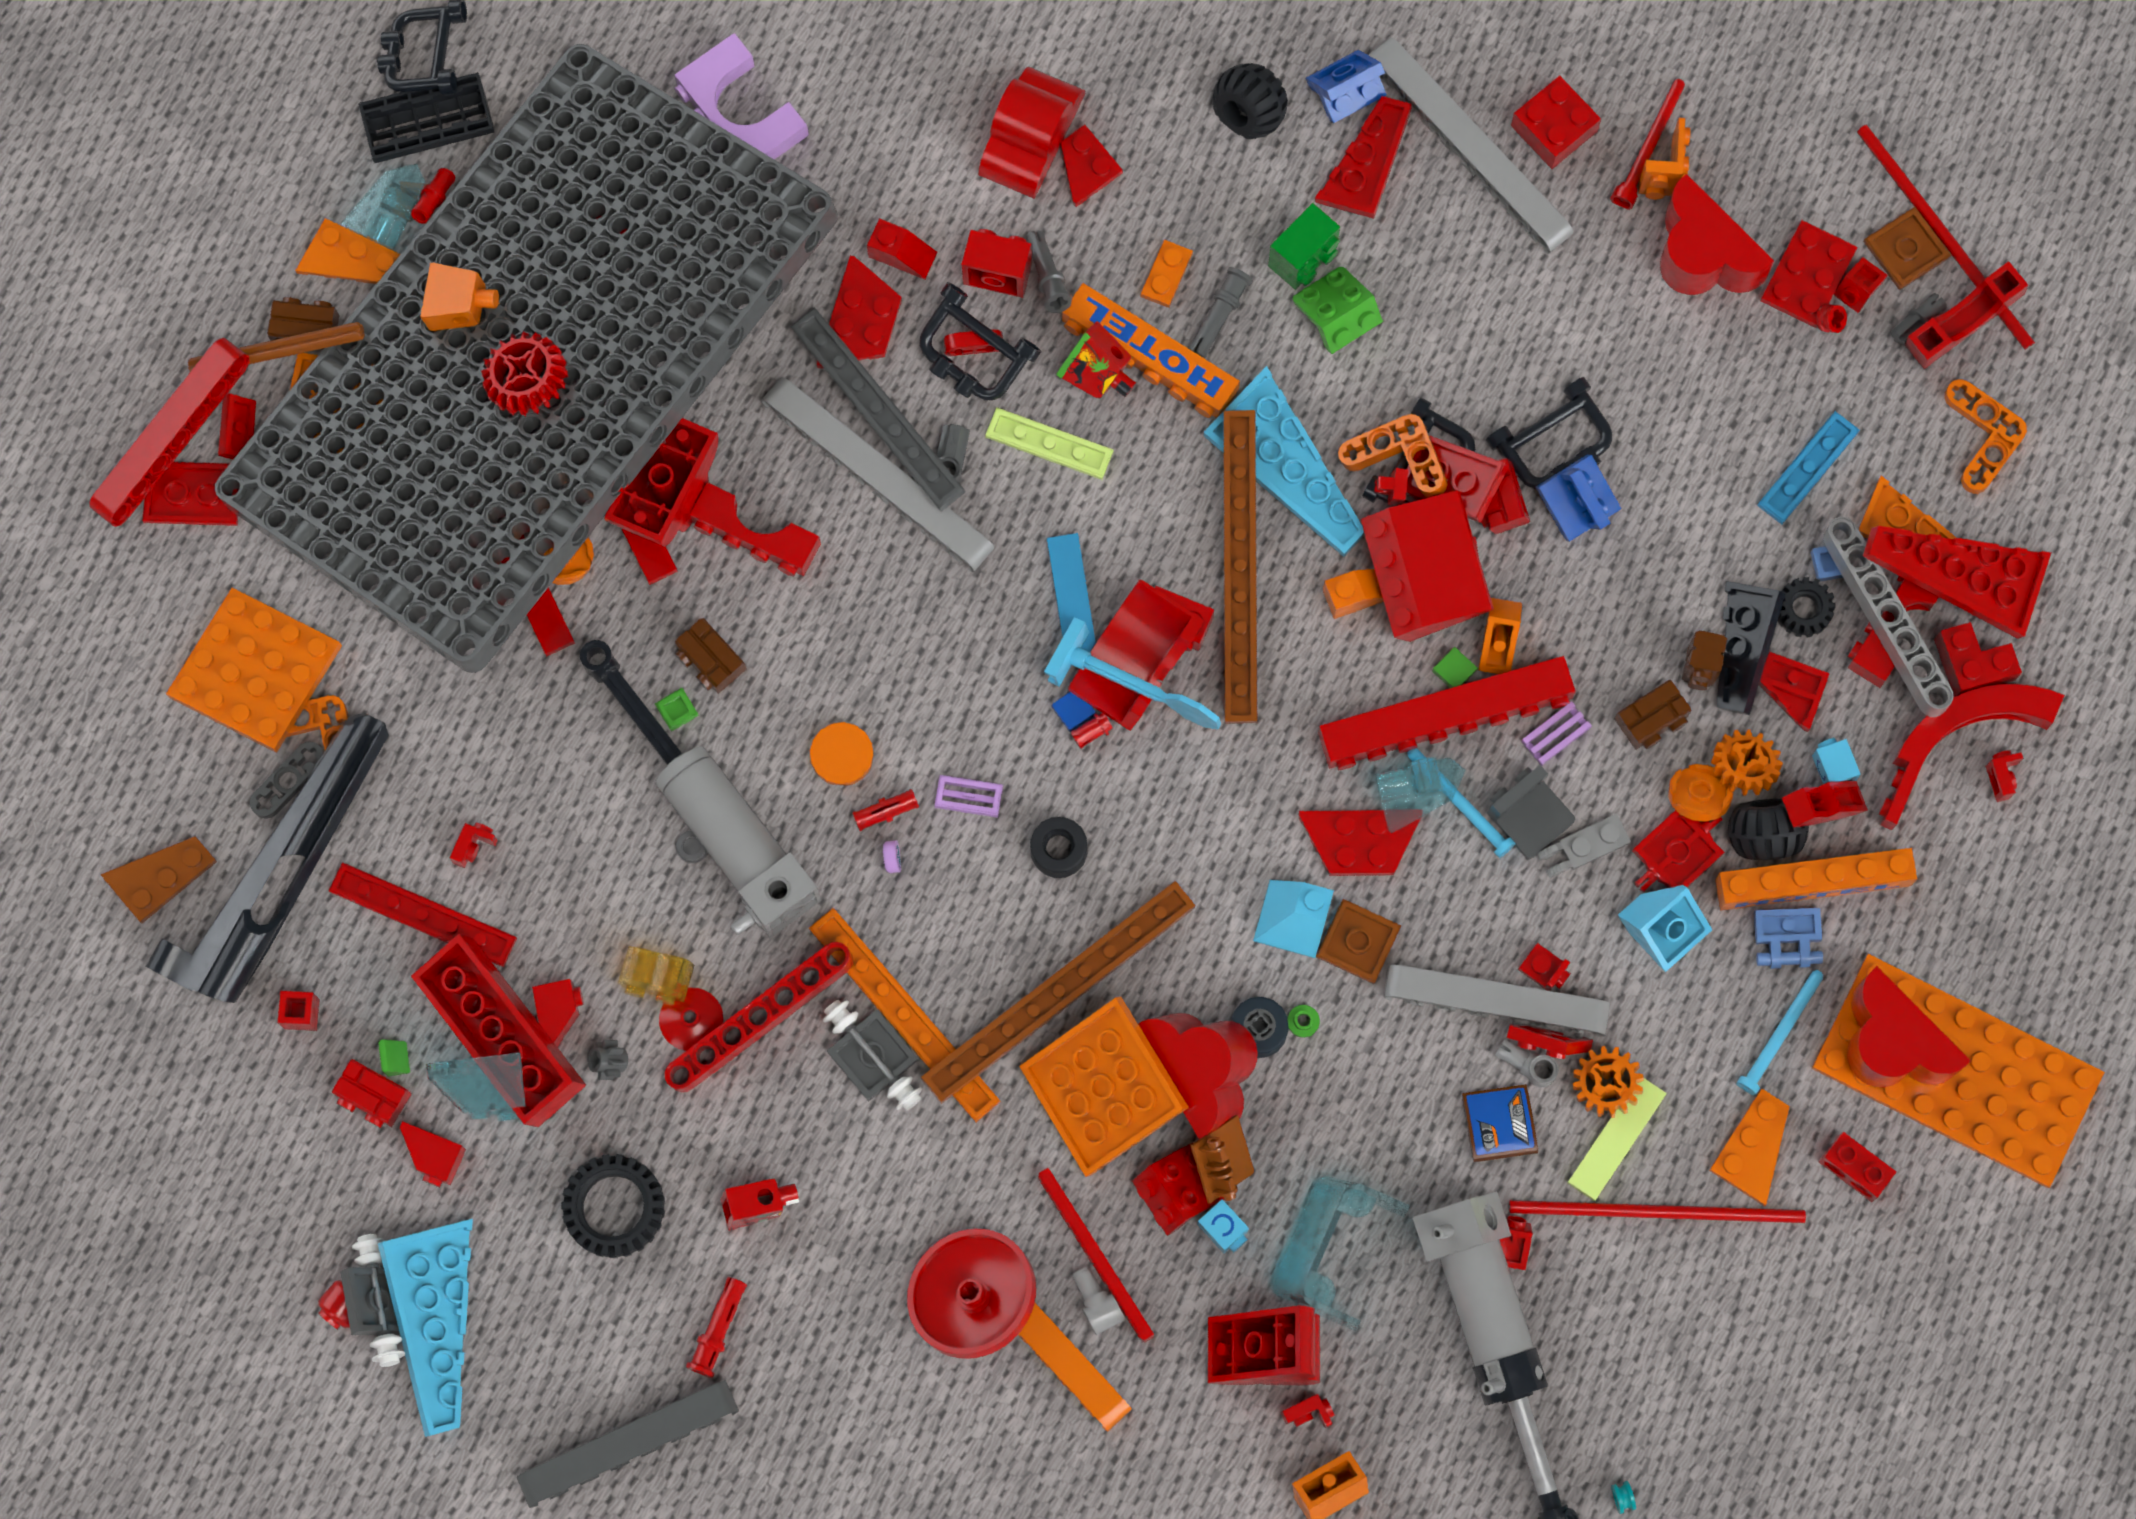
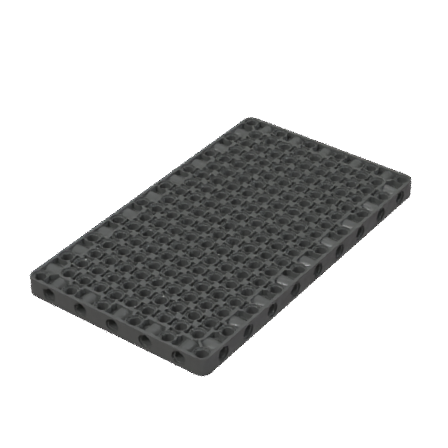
M584 44L571 46L344 323L359 322L364 327L365 337L359 341L327 347L322 350L215 483L216 495L237 516L462 670L469 673L481 671L604 518L611 504L620 495L621 492L618 491L621 487L624 490L628 484L630 485L834 227L838 220V213L830 195L822 188ZM724 149H728L724 153H719ZM685 158L683 161L677 162L679 159ZM708 173L706 176L700 177L702 174ZM776 178L774 181L766 183L768 180ZM733 187L730 191L724 192L727 188ZM623 191L621 194L615 195L617 192ZM690 196L687 200L681 201L684 197ZM757 202L755 205L747 207L750 203ZM647 205L644 209L638 210L640 207ZM824 208L822 211L814 213L817 209ZM714 211L712 214L705 216L706 213ZM604 214L601 218L596 219L599 215ZM781 217L779 220L771 222L774 218ZM671 220L669 223L662 225L665 221ZM561 223L560 226L554 228L555 225ZM738 226L734 230L728 231L731 227ZM628 229L625 233L619 234L622 230ZM694 235L691 239L686 240L688 236ZM585 238L582 242L577 243L580 239ZM762 241L760 244L752 246L755 242ZM651 244L648 248L643 249L644 246ZM542 247L539 251L534 252L537 248ZM718 250L715 254L709 255L712 251ZM608 253L605 257L600 258L603 254ZM786 255L784 259L776 261L779 257ZM675 259L672 263L666 264L669 260ZM566 262L564 265L557 267L560 263ZM430 263L447 266L457 265V268L477 272L484 281L486 289L498 290L499 296L504 294L499 299L498 307L496 309L482 308L480 319H485L476 326L439 330L435 333L430 331L420 317ZM743 265L741 268L733 270L736 266ZM632 268L629 272L624 273L626 269ZM519 271H523L521 274L515 276ZM699 274L696 278L690 279L693 275ZM585 277H589L586 281L581 282ZM657 282L653 287L647 288L650 284ZM547 285L543 290L538 291L542 286ZM723 289L722 292L714 294L717 290ZM613 291L610 296L604 297L607 293ZM680 298L677 302L671 303L674 299ZM570 300L567 305L562 306L564 302ZM748 304L745 308L738 309L741 305ZM637 306L634 311L628 312L632 307ZM527 309L524 314L519 315L520 312ZM419 312L416 316H414V317L411 318V316H412L414 313ZM704 313L703 316L695 318L698 314ZM594 315L591 320L585 321L589 316ZM656 322H661L658 326L652 327ZM551 324L548 329L542 330L546 325ZM523 331L528 333L530 337L536 332L542 338L547 337L551 339L553 344L560 348L561 355L564 356L567 362L565 368L568 372V377L563 379L566 389L557 390L559 399L551 398L549 400L550 408L544 406V404L539 406V414L529 409L525 417L518 410L513 417L508 418L510 413L507 409L502 411L491 400L484 403L489 398L482 383L484 378L481 371L486 369V366L484 365L485 362H480L487 357L493 358L490 354V348L498 350L500 348V340L505 343L510 342L511 334L520 339ZM613 331H618L615 335L609 336ZM508 333L505 338L500 339L502 335ZM685 337L683 341L675 343L679 338ZM575 339L572 344L566 345L570 340ZM465 342L462 347L457 348L459 344ZM642 346L639 350L632 352L634 348ZM422 351L419 356L414 357L418 352ZM710 352L706 357L700 358L703 353ZM598 355L596 359L589 361L591 357ZM380 360L376 365L371 366L375 361ZM666 361L664 365L656 367L660 362ZM545 362V364L543 365V368H544V369H543V371H542L541 374H540V378H541V379H542V377L544 376L545 371H546V365H547L546 362ZM446 366L445 369H443L442 371L438 372V370H439L441 367ZM623 370L619 375L613 376L615 372ZM403 375L402 378L395 381L397 377ZM506 378L503 379V386L507 382ZM579 379L576 384L570 385L573 380ZM469 381V383L466 386L461 387L462 384ZM358 383H361L358 388L352 390ZM647 385L644 390L637 391L641 386ZM311 390L318 392L315 397L309 399L312 395ZM426 390L423 395L418 396L422 391ZM603 394L600 399L594 400L596 396ZM383 399L380 404L376 405L379 400ZM671 401L667 406L661 407L664 402ZM560 403L557 408L551 409L554 404ZM450 405L447 410L441 412L444 407ZM341 408L337 413L333 414L336 409ZM627 410L625 414L617 416L621 411ZM407 414L404 419L398 421L401 416ZM584 418L580 424L574 425L577 420ZM473 421L470 426L465 427L468 422ZM364 423L361 428L356 429L357 426H359L360 424ZM541 427L538 432L531 434L534 429ZM430 430L427 435L422 436L425 431ZM321 432L318 437L313 438L317 433ZM608 434L605 439L598 440L602 435ZM497 436L493 442L488 443L492 437ZM387 439L385 443L379 445L382 440ZM278 441L275 446L271 447L274 442ZM564 443L561 448L555 449L558 444ZM454 445L451 450L445 452L449 446ZM345 447L343 451L336 454L339 449ZM632 450L630 454L622 456L625 451ZM521 452L519 456L512 458L515 453ZM411 454L409 458L402 461L406 455ZM302 456L300 460L294 462L296 458ZM589 458L585 464L579 465L583 459ZM477 461L474 466L469 467L472 462ZM368 463L364 468L359 469L363 464ZM545 467L541 473L535 474L538 469ZM435 469L432 474L425 476L427 472ZM324 472L321 477L317 478L320 473ZM501 476L500 480H498L495 483H492V481L496 477ZM391 478L387 484L382 485L384 481ZM278 481H281L278 486L274 487ZM569 483L565 489L559 490L563 484ZM458 485L454 491L449 492L450 488ZM348 487L344 493L339 494L342 489ZM234 489H239L235 495H232ZM525 492L521 498L515 499L519 493ZM415 494L413 498H411L408 501H405L408 496ZM305 496L302 501L297 503L299 498ZM593 499L589 505L583 506L585 501ZM482 501L480 505L472 508L476 502ZM371 503L367 509L362 510L366 504ZM549 508L545 514L539 515L543 509ZM438 510L435 515L429 517L431 512ZM329 511L325 517L320 518L323 513ZM506 516L501 523L496 524L499 518ZM395 518L390 525H386L389 520ZM285 520L283 525L277 527L280 522ZM462 525L460 530L453 532L457 526ZM352 527L348 533L343 534L347 528ZM530 532L526 538L519 540L524 533ZM419 534L415 540L409 541L412 536ZM486 541L482 547L476 548L479 543ZM375 543L371 549L366 550L370 544ZM554 548L549 555L543 556L548 549ZM442 550L440 555L433 557L437 551ZM332 552L328 558L323 559L327 553ZM510 557L506 563L500 564L504 558ZM399 559L395 565L389 566L393 560ZM466 566L465 570L456 573L460 567ZM422 575L420 580L413 582L417 576ZM490 582L489 586L480 590L484 583ZM379 584L375 590L369 591L373 585ZM446 591L445 595L437 598L440 592ZM514 598L511 604L504 606L508 599ZM470 607L467 613L460 615L464 608ZM426 616L424 621L417 623L419 618ZM474 648L470 655L464 656L467 650Z

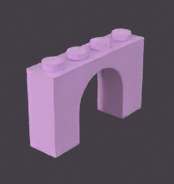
M733 33L675 74L677 87L674 89L684 103L691 102L695 107L694 111L769 157L776 159L809 135L807 124L789 102L764 120L752 125L732 123L720 114L717 109V103L722 91L730 83L755 67L753 56L736 34Z

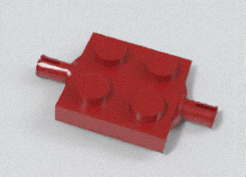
M1676 810L1670 814L1632 850L1645 864L1647 872L1634 882L1636 887L1638 888L1642 885L1639 890L1644 893L1657 880L1667 888L1681 885L1688 888L1725 853L1713 841L1710 833L1723 820L1722 817L1710 823V821L1699 822L1680 815Z

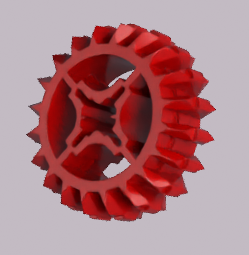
M523 331L520 339L511 334L510 342L505 343L500 340V348L498 350L490 348V354L493 358L484 359L486 369L481 371L484 378L482 383L489 399L496 403L497 407L502 411L507 409L514 416L519 410L521 415L526 417L529 409H532L534 413L539 414V406L544 404V406L550 408L549 400L551 398L559 399L557 390L566 389L563 379L568 377V372L565 368L567 362L564 356L561 355L560 348L553 344L551 339L547 337L542 338L536 332L530 337L528 333ZM546 362V371L541 379L540 374L543 371V365ZM509 369V374L506 377L507 382L503 386L505 373Z

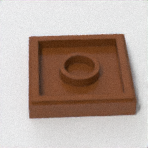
M1916 207L1902 214L1863 241L1899 290L1952 256Z
M1342 899L1316 958L1375 984L1400 931L1401 925Z

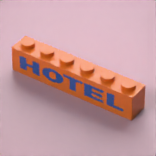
M1084 283L1081 284L1072 297L1071 306L1062 312V322L1065 323L1064 327L1076 336H1080L1081 333L1084 335L1098 321L1131 355V360L1126 368L1132 369L1133 366L1143 372L1142 376L1153 385H1158L1160 382L1169 388L1168 392L1171 396L1181 402L1187 399L1195 404V410L1206 418L1211 416L1217 418L1228 407L1239 391L1240 381Z
M1912 848L1720 872L1715 879L1719 907L1720 911L1909 887L1917 880Z

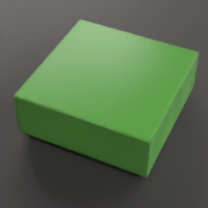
M1454 647L1433 668L1432 672L1449 688L1465 684L1478 668Z
M683 688L655 703L671 732L699 716Z

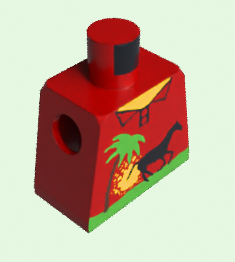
M1098 321L1084 333L1056 374L1063 380L1099 399L1111 387L1126 397L1136 385L1134 380L1123 373V370L1131 360V355Z

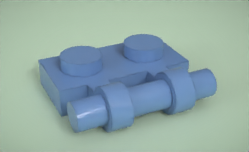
M1820 908L1755 910L1753 912L1756 944H1769V953L1756 954L1757 966L1770 965V969L1781 968V965L1799 964V968L1810 967V964L1823 963L1822 951H1810V942L1822 941ZM1780 943H1798V952H1781Z

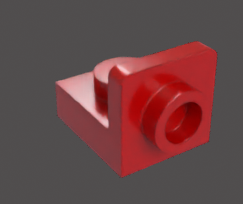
M1862 257L1844 277L1834 296L1859 313L1888 275Z
M2011 750L1994 754L1992 756L1993 759L1985 766L1997 802L2009 800L2016 793V778L2014 773L2008 770V767L2019 764L2024 758L2022 752L2012 754Z
M475 822L474 826L465 823L449 857L452 863L462 868L466 867L468 861L472 863L480 845L476 844L477 840L496 846L498 840L492 834L493 829Z
M1537 943L1518 970L1545 990L1551 991L1554 986L1560 989L1571 974L1566 969L1571 962L1567 959L1562 961Z
M1508 1216L1506 1220L1511 1236L1500 1239L1508 1268L1526 1271L1533 1235L1531 1223H1526V1219L1522 1217Z
M1318 1394L1281 1412L1286 1425L1294 1422L1296 1427L1314 1419L1311 1414L1314 1411H1317L1325 1428L1332 1425L1330 1418L1335 1416L1327 1398L1321 1400Z

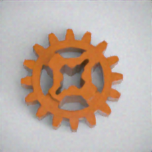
M1747 729L1745 735H1741L1738 730H1734L1732 737L1727 734L1723 735L1721 742H1717L1711 759V763L1715 765L1713 774L1722 775L1719 783L1721 785L1730 783L1731 792L1740 788L1743 796L1747 795L1748 790H1752L1755 795H1759L1762 788L1769 791L1772 784L1776 783L1779 778L1780 769L1783 765V762L1778 760L1781 754L1780 750L1771 749L1774 744L1772 740L1766 743L1762 741V733H1759L1757 737H1753L1750 729ZM1748 758H1750V762H1748L1747 765L1744 766L1743 764L1746 763Z
M1601 1046V1054L1599 1055L1590 1050V1060L1587 1061L1580 1058L1579 1065L1582 1070L1577 1069L1573 1072V1077L1580 1080L1573 1083V1090L1581 1091L1577 1095V1101H1587L1585 1106L1587 1112L1594 1107L1597 1108L1598 1117H1601L1604 1111H1609L1611 1118H1615V1110L1620 1109L1624 1114L1628 1113L1626 1104L1630 1103L1636 1106L1638 1100L1634 1094L1639 1095L1643 1093V1087L1636 1084L1644 1081L1643 1074L1635 1073L1640 1068L1639 1062L1630 1064L1631 1054L1629 1052L1624 1054L1623 1057L1619 1056V1047H1615L1612 1053H1607L1606 1047ZM1605 1062H1611V1063H1612L1611 1065H1605V1066H1600V1065H1599V1064L1605 1063ZM1625 1071L1630 1078L1629 1088L1621 1080ZM1587 1076L1595 1082L1591 1093L1586 1086ZM1611 1077L1614 1078V1086L1611 1084H1607L1605 1087L1602 1086V1078L1606 1080ZM1610 1098H1616V1099H1617L1616 1101H1612V1102H1605V1101H1604L1605 1099H1610Z

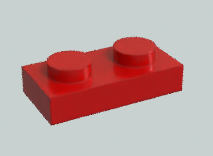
M230 393L224 397L222 401L218 456L234 460L254 435L255 400Z

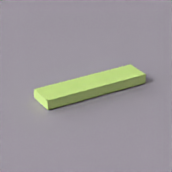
M997 407L985 434V438L1101 480L1104 478L1114 452L1113 449Z
M1645 1078L1644 1081L1636 1083L1643 1087L1642 1094H1634L1638 1104L1636 1106L1630 1103L1626 1104L1628 1109L1626 1114L1621 1112L1620 1109L1615 1111V1118H1610L1567 1182L1593 1201L1597 1199L1667 1094Z

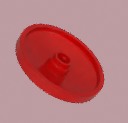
M977 1228L952 1233L936 1242L925 1252L911 1275L907 1291V1307L911 1322L918 1334L931 1347L947 1356L971 1359L992 1354L1009 1344L1021 1332L1029 1320L1036 1298L1034 1270L1028 1257L1019 1246L1001 1233Z

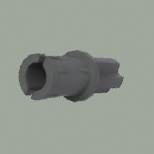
M1933 293L1917 309H1911L1908 312L1909 316L1892 330L1891 335L1894 341L1898 344H1905L1907 337L1947 308L1944 299L1941 297L1936 302L1935 300L1939 295Z

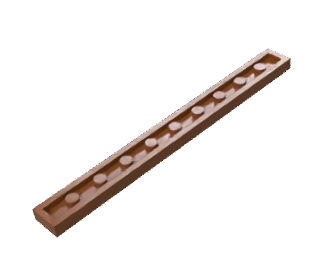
M1255 410L1224 411L1226 724L1258 723Z
M1174 881L922 1075L921 1080L941 1104L1190 913L1195 909L1196 905L1179 884Z

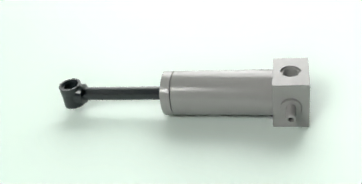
M600 640L587 642L580 652V660L586 672L591 677H594L598 683L603 682L667 764L666 768L657 777L655 784L739 892L747 913L731 924L732 930L736 935H739L756 923L758 927H762L771 939L822 900L817 886L791 853L786 854L704 747H695L685 753L679 750L618 671L620 664L614 658L610 647ZM601 653L606 656L605 660L599 665L590 663L591 658L595 654ZM779 893H787L781 899H774Z

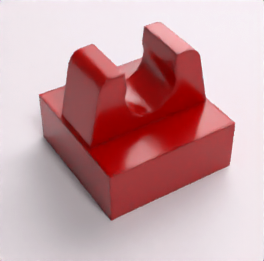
M1396 468L1390 474V477L1378 476V480H1375L1374 493L1388 495V505H1402L1406 501L1409 469Z

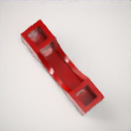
M2008 261L1985 278L1975 290L1953 308L1938 317L1931 318L1907 337L1906 348L1919 364L1926 369L2024 296L2028 288L2027 282Z
M708 482L689 514L692 523L695 524L694 528L700 533L710 536L713 532L723 537L722 542L727 546L737 550L742 546L751 551L750 556L763 563L771 560L779 564L777 568L781 572L792 577L796 573L802 576L805 575L821 545L818 535L793 523H790L778 532L761 534L749 530L737 517V500L735 495Z
M1898 576L1897 581L1902 584L1896 591V595L1906 612L1910 610L1930 611L1939 597ZM1884 611L1881 615L1884 621L1894 622V615L1889 611ZM1869 622L1864 632L1869 634L1863 644L1857 641L1847 656L1852 659L1848 669L1881 688L1895 665Z

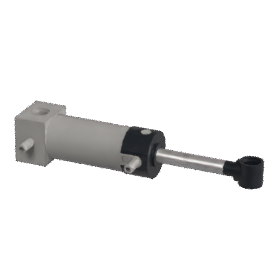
M1498 1192L1467 1199L1413 1217L1426 1261L1440 1259L1474 1365L1473 1370L1484 1405L1487 1406L1498 1402L1502 1404L1509 1403L1543 1509L1537 1519H1579L1577 1513L1572 1508H1568L1567 1504L1562 1505L1527 1397L1533 1395V1391L1547 1387L1548 1383L1537 1349L1534 1348L1500 1243V1239L1511 1236Z

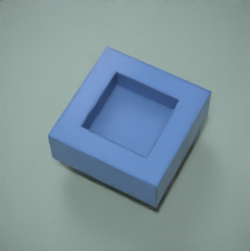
M1826 547L1811 550L1810 553L1816 578L1820 582L1843 578Z

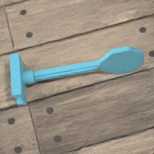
M1075 617L1044 671L1045 674L1049 675L1048 682L1060 687L1071 665L1082 670L1086 668L1147 698L1166 703L1185 719L1204 728L1219 730L1221 726L1219 716L1201 703L1180 694H1166L1159 687L1091 656L1090 652L1081 648L1089 635L1086 622Z

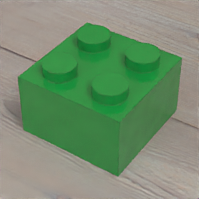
M1312 203L1270 245L1268 267L1293 289L1296 290L1301 284L1306 287L1316 277L1317 272L1315 270L1322 263L1328 265L1338 254L1336 248L1340 242V226Z

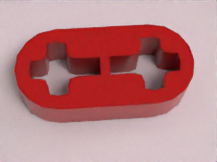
M990 329L1003 339L1002 331ZM972 331L952 333L944 337V349L947 356L999 352Z

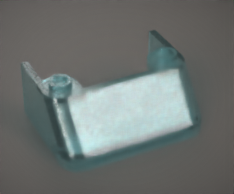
M521 1053L426 1064L427 1078L463 1114H470V1120L490 1118V1115H497L498 1121L516 1120L517 1115L512 1108L525 1106Z
M1329 1176L1315 1179L1308 1190L1271 1276L1270 1288L1273 1294L1296 1306L1315 1308V1314H1319L1325 1319L1356 1332L1361 1321L1331 1308L1336 1292L1335 1286L1328 1277L1317 1273V1269L1341 1213L1361 1218L1368 1215L1373 1206L1376 1205L1405 1217L1410 1205L1362 1184Z

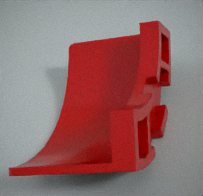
M1139 580L1090 653L1091 656L1160 688L1162 683L1158 679L1163 681L1170 669H1173L1194 639L1204 620L1145 581ZM1086 668L1084 670L1079 669L1068 686V690L1129 731L1136 725L1152 699Z

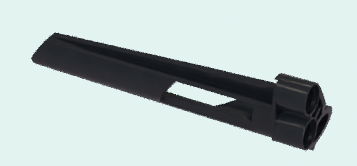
M366 713L351 716L343 722L315 765L308 780L193 953L191 954L161 939L145 967L190 991L194 990L224 1002H237L270 949L389 735L384 722ZM287 855L304 856L305 859L269 923L265 925L256 924L252 920L251 908L279 858Z

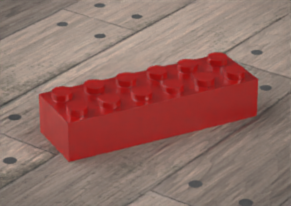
M458 934L411 975L412 979L524 1125L540 1127L586 1086L579 1074L473 938Z

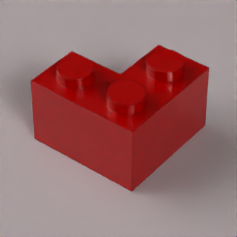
M1971 622L1941 630L1934 639L1954 697L1977 688L2014 682L2022 673L2012 643L1981 651Z

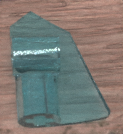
M413 164L384 172L342 221L341 225L367 236L370 240L394 251L407 222L414 220L411 216V210L421 198L420 193L426 183L418 165Z
M1430 757L1413 761L1408 764V767L1376 773L1377 788L1389 832L1393 833L1452 801L1466 770L1450 757L1440 760Z

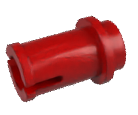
M1095 713L1092 720L1070 732L1080 749L1103 734L1109 735L1108 731L1112 730L1113 727L1104 713L1100 715Z

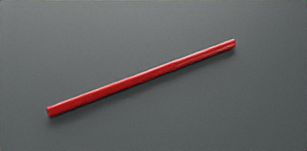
M1868 125L1862 126L1857 131L1859 136L1913 206L1916 207L1973 284L1978 287L1985 279L1983 274ZM2009 308L1998 314L2024 350L2035 344L2034 340Z
M1509 1201V1213L1783 1223L1806 1222L1805 1210Z

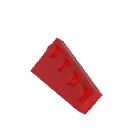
M1385 96L1380 98L1361 127L1354 142H1351L1345 151V156L1339 165L1335 166L1329 175V180L1316 195V203L1375 218L1412 110L1411 103Z

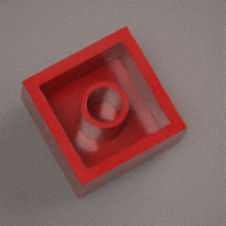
M1559 75L1514 112L1511 127L1553 169L1598 132L1601 118Z
M988 229L970 230L961 263L963 285L1024 298L1032 267L1031 243H1028L1019 236H1009V238L997 236L995 232Z

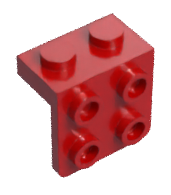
M1193 1143L1149 1165L1132 1180L1139 1196L1144 1199L1153 1213L1157 1224L1162 1227L1167 1236L1178 1230L1191 1218L1213 1207L1222 1199L1224 1200L1220 1196L1211 1203L1207 1202L1191 1149Z

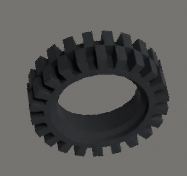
M606 1154L602 1155V1158L596 1159L594 1157L588 1160L589 1163L587 1165H581L577 1168L578 1172L575 1176H570L568 1180L569 1185L567 1188H564L562 1194L564 1196V1201L561 1202V1209L564 1215L562 1218L569 1234L585 1250L600 1257L631 1256L633 1252L641 1251L648 1242L651 1243L653 1241L654 1235L662 1226V1218L665 1216V1197L660 1183L644 1164L639 1163L632 1157L627 1158L620 1154H616V1156ZM608 1177H621L632 1181L641 1191L644 1202L643 1213L639 1222L629 1232L619 1236H605L595 1232L588 1225L584 1215V1201L587 1193L593 1185Z

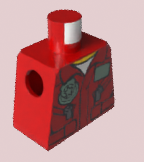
M773 1178L725 1189L720 1200L728 1231L780 1217L783 1212V1206L799 1203L796 1185L790 1184L778 1187L776 1179ZM769 1195L770 1204L764 1205L759 1202V1197Z

